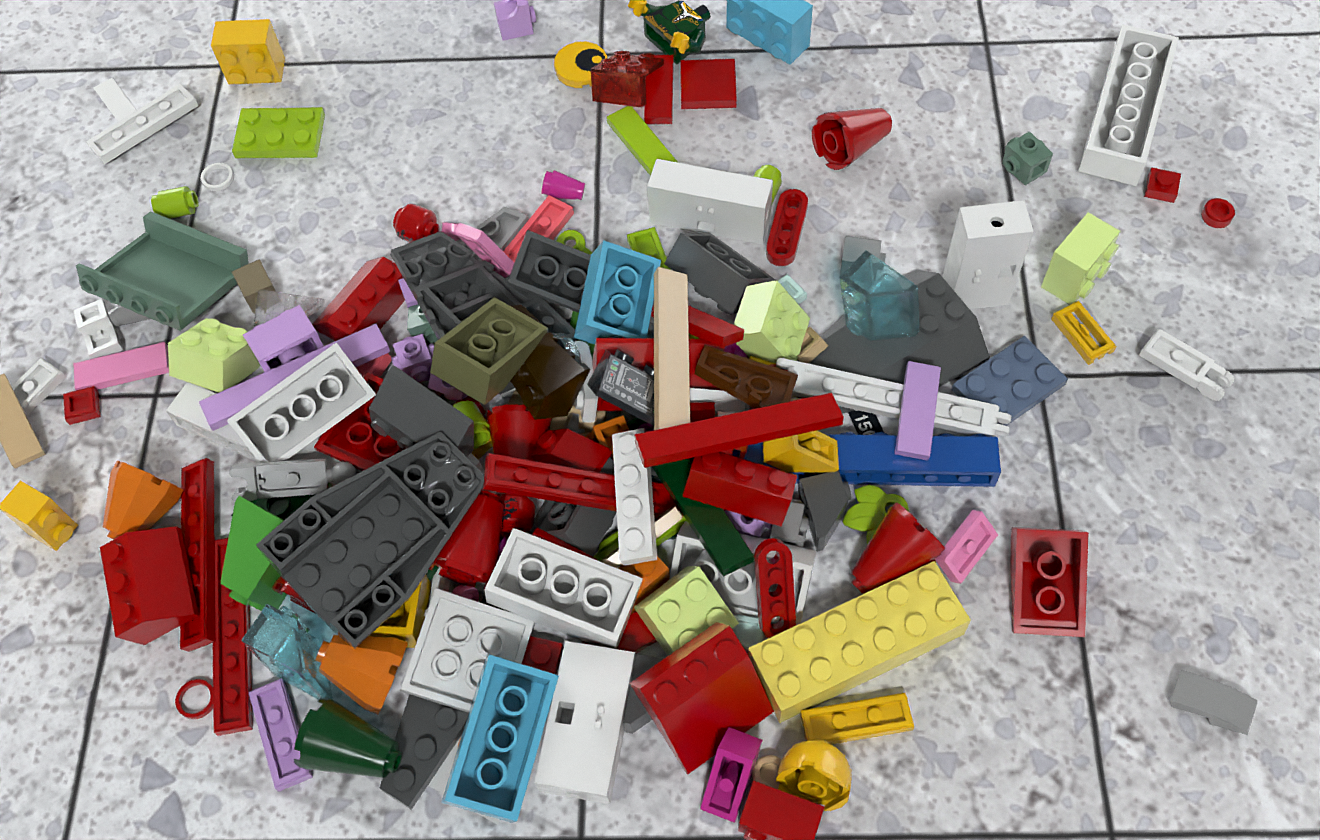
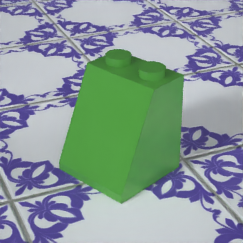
M241 496L237 497L234 505L221 584L232 590L229 594L231 598L246 606L250 605L260 611H263L266 606L277 611L287 594L283 592L280 595L272 589L280 575L257 548L256 544L284 520Z

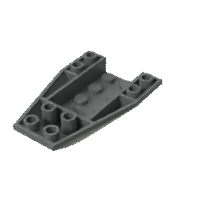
M440 431L311 497L258 542L256 546L283 580L326 625L355 649L410 599L482 491L484 474Z

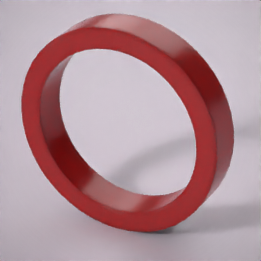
M201 679L185 683L179 689L175 699L178 712L188 719H200L209 714L213 709V686ZM196 685L208 687L210 691L208 705L198 713L191 714L185 712L182 708V698L185 692Z

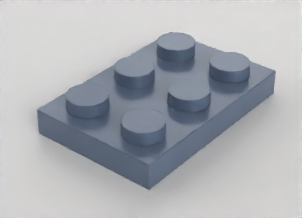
M1023 336L953 383L951 390L958 397L999 406V412L1010 414L1011 422H1013L1065 386L1068 378L1026 336Z

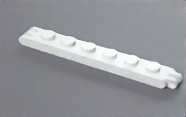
M785 358L777 359L776 367L798 374L792 396L809 398L832 393L838 406L895 419L900 417L903 384ZM938 392L934 427L967 435L984 434L987 437H995V434L1000 436L1009 435L1010 428L997 423L1009 424L1011 422V415L999 412V406Z

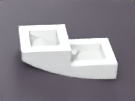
M102 299L73 311L78 329L84 336L91 359L124 351L116 328L109 318V311Z

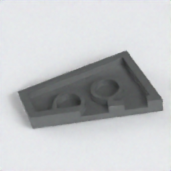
M409 694L395 737V741L399 743V751L402 752V760L395 773L390 772L387 777L382 778L379 788L412 810L461 737L469 713Z

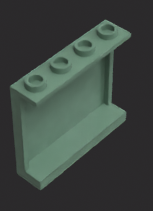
M150 211L143 216L145 233L95 270L80 263L76 265L79 284L82 290L181 331L237 284L232 271L249 264L247 249Z

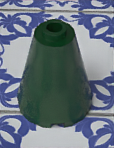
M320 698L317 701L322 703L317 711L309 710L295 741L294 750L300 751V759H294V763L298 767L307 770L385 778L390 772L395 773L402 760V752L399 751L398 742L331 698Z

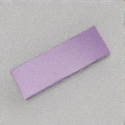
M908 361L895 447L896 455L922 460L929 459L941 367Z
M281 678L249 691V697L275 789L279 792L313 778L311 770L300 768L294 763V759H300V751L294 750L299 727L285 681Z

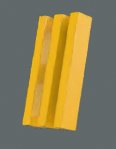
M1079 301L1053 313L1051 320L1088 365L1093 363L1096 358L1099 360L1106 353L1111 354L1115 351L1117 346ZM1072 312H1074L1077 315V317L1081 320L1083 324L1079 323V321L1074 317ZM1090 332L1101 344L1102 347H1099L1098 344L1093 340V338L1089 335Z

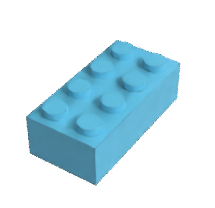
M489 654L482 668L441 803L510 823L517 822L559 675Z

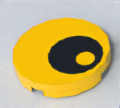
M583 41L568 44L560 49L554 58L556 76L559 81L569 87L583 88L582 85L588 84L590 87L603 80L608 72V57L604 49L591 42Z

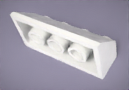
M336 342L229 418L227 422L259 463L286 461L376 396V394Z
M685 521L677 534L669 580L687 566H699L732 613L758 617L755 561L723 577L689 523ZM740 534L753 555L757 546L766 540ZM785 544L792 553L796 625L801 624L817 551ZM770 551L766 559H772L776 551ZM778 584L771 585L769 592L775 591ZM780 616L774 617L771 622L777 623Z
M513 528L485 587L486 603L594 646L617 649L643 578Z

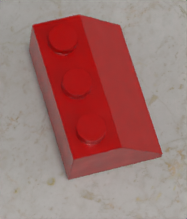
M385 257L366 261L312 323L315 330L334 341L374 324H377L381 330L405 301L398 281L403 276L395 262Z
M715 452L694 457L683 497L782 527L792 501L797 475L733 455Z
M175 526L126 532L100 547L116 638L146 645L199 616L181 528Z

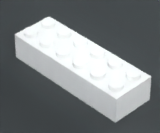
M1122 24L1113 49L1078 172L1137 186L1147 162L1179 37Z

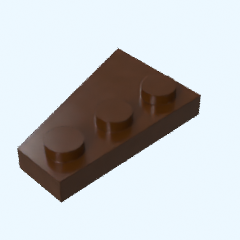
M707 345L703 348L694 373L754 409L790 402L798 378V374Z

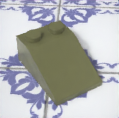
M494 297L435 342L430 373L486 405L511 381L545 336L548 327Z

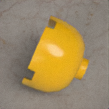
M808 740L793 745L783 756L779 765L776 782L779 781L780 783L778 790L825 805L824 811H832L842 808L849 800L852 770L845 755L836 747L824 740Z

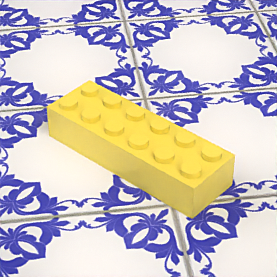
M933 561L749 647L748 656L770 701L774 714L779 723L800 714L801 710L811 709L964 635L971 619L939 567Z

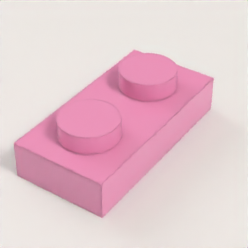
M972 510L944 546L945 550L935 560L951 582L961 584L998 534L982 511Z

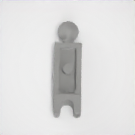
M326 458L267 463L233 464L229 469L231 477H242L248 484L246 487H239L235 490V493L232 495L233 501H236L238 496L248 501H254L258 498L319 494L329 489L328 482H333L337 485L357 474L356 468L349 462H339L332 469H327Z

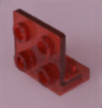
M629 51L614 52L613 56L602 59L601 63L591 68L592 101L642 108L646 105L645 77L662 67L664 59L655 58V55L651 53L636 56L630 55Z

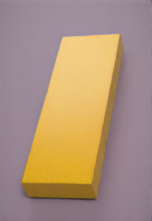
M906 692L805 709L800 712L806 741L824 740L830 744H837L913 731L914 729Z

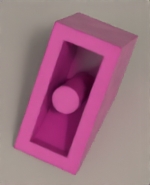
M728 727L718 746L700 810L735 823L752 777V771L758 758L762 739Z

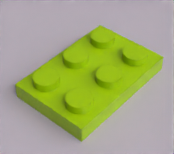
M322 107L241 108L232 153L235 158H317L325 119L324 110Z

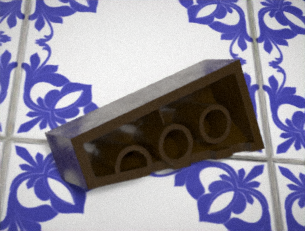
M509 305L541 323L523 305ZM553 333L545 334L510 381L535 420L568 416L591 370L585 363L579 364L575 360L576 355L570 349H563L557 344L558 338Z

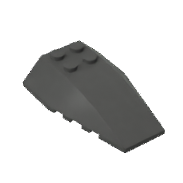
M441 231L391 250V257L438 340L494 297L507 305H523L544 326L548 327L547 333H553L563 342L565 349H570L572 342L578 340L574 338L575 329L544 299L507 285L509 276L504 278L494 271L495 266L486 260L480 262L473 258L471 250ZM509 382L499 394L501 395L514 389V385Z
M915 270L865 296L820 336L828 347L808 364L904 385L906 365L908 361L941 367L939 387L983 364L989 360L990 356L977 317L939 273ZM839 406L842 414L854 411V409Z

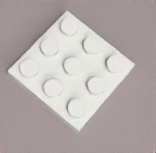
M435 588L400 691L469 713L486 658L490 654L521 664L534 621Z

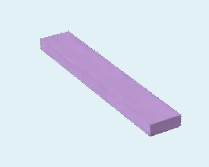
M377 324L199 401L210 428L214 431L228 425L227 420L336 342L355 367L389 353V346Z

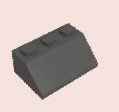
M527 230L517 253L507 285L579 313L591 255Z
M710 232L680 233L664 263L673 271L687 274L688 282L695 286V292L703 297L714 300L718 303L717 308L729 315L738 313L747 286L776 281Z
M393 365L388 370L369 407L373 429L384 437L389 435L396 440L402 450L441 431L468 457L474 450V421Z
M610 457L600 473L614 475V461ZM545 500L534 518L532 528L526 533L532 535L538 527L593 557L598 552L599 544L606 531L612 526L613 518L617 512Z

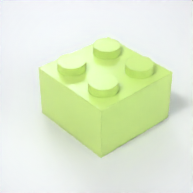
M1088 212L1054 251L1041 288L1069 305L1075 303L1080 297L1085 299L1095 285L1093 282L1095 278L1102 279L1109 270L1111 263L1108 261L1112 259L1119 248L1116 240L1120 230Z
M777 280L747 286L734 325L744 329V338L736 344L749 358L753 356L775 364L778 358L797 361V355L801 351L810 317Z
M206 318L168 343L169 376L218 393L237 385L260 368V364L243 336L247 331L243 328H235L220 323L216 319Z
M699 566L685 567L634 606V609L667 656L716 622L730 625L731 628L739 624Z

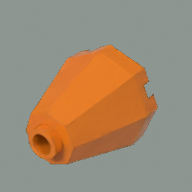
M116 461L110 472L103 528L110 530L107 537L115 539L126 532L149 530L178 502L183 489L139 468Z
M333 635L330 643L323 640L315 661L321 663L318 671L364 710L378 715L391 688L408 643L391 637H367L354 649L340 636Z

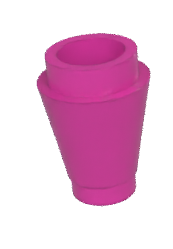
M556 170L553 172L546 171L541 194L550 195L556 199L582 200L585 183Z

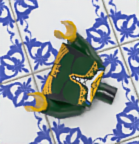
M647 0L629 1L628 7L633 8L634 15L637 17L643 16L645 37L665 55H673L676 65L689 54L696 55L700 53L706 40L705 22L711 18L710 12L705 5H700L693 10L684 1L680 0L664 6L648 4Z

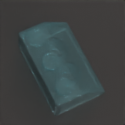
M865 250L840 277L843 310L847 328L857 336L863 335L870 341L916 336L919 333L918 286Z
M266 604L241 641L274 676L279 679L282 678L288 684L317 700L323 697L333 699L330 680L318 671L321 663L315 661L320 649L317 646L319 640L308 633L310 629L298 621L300 616L293 610L285 606L278 610Z

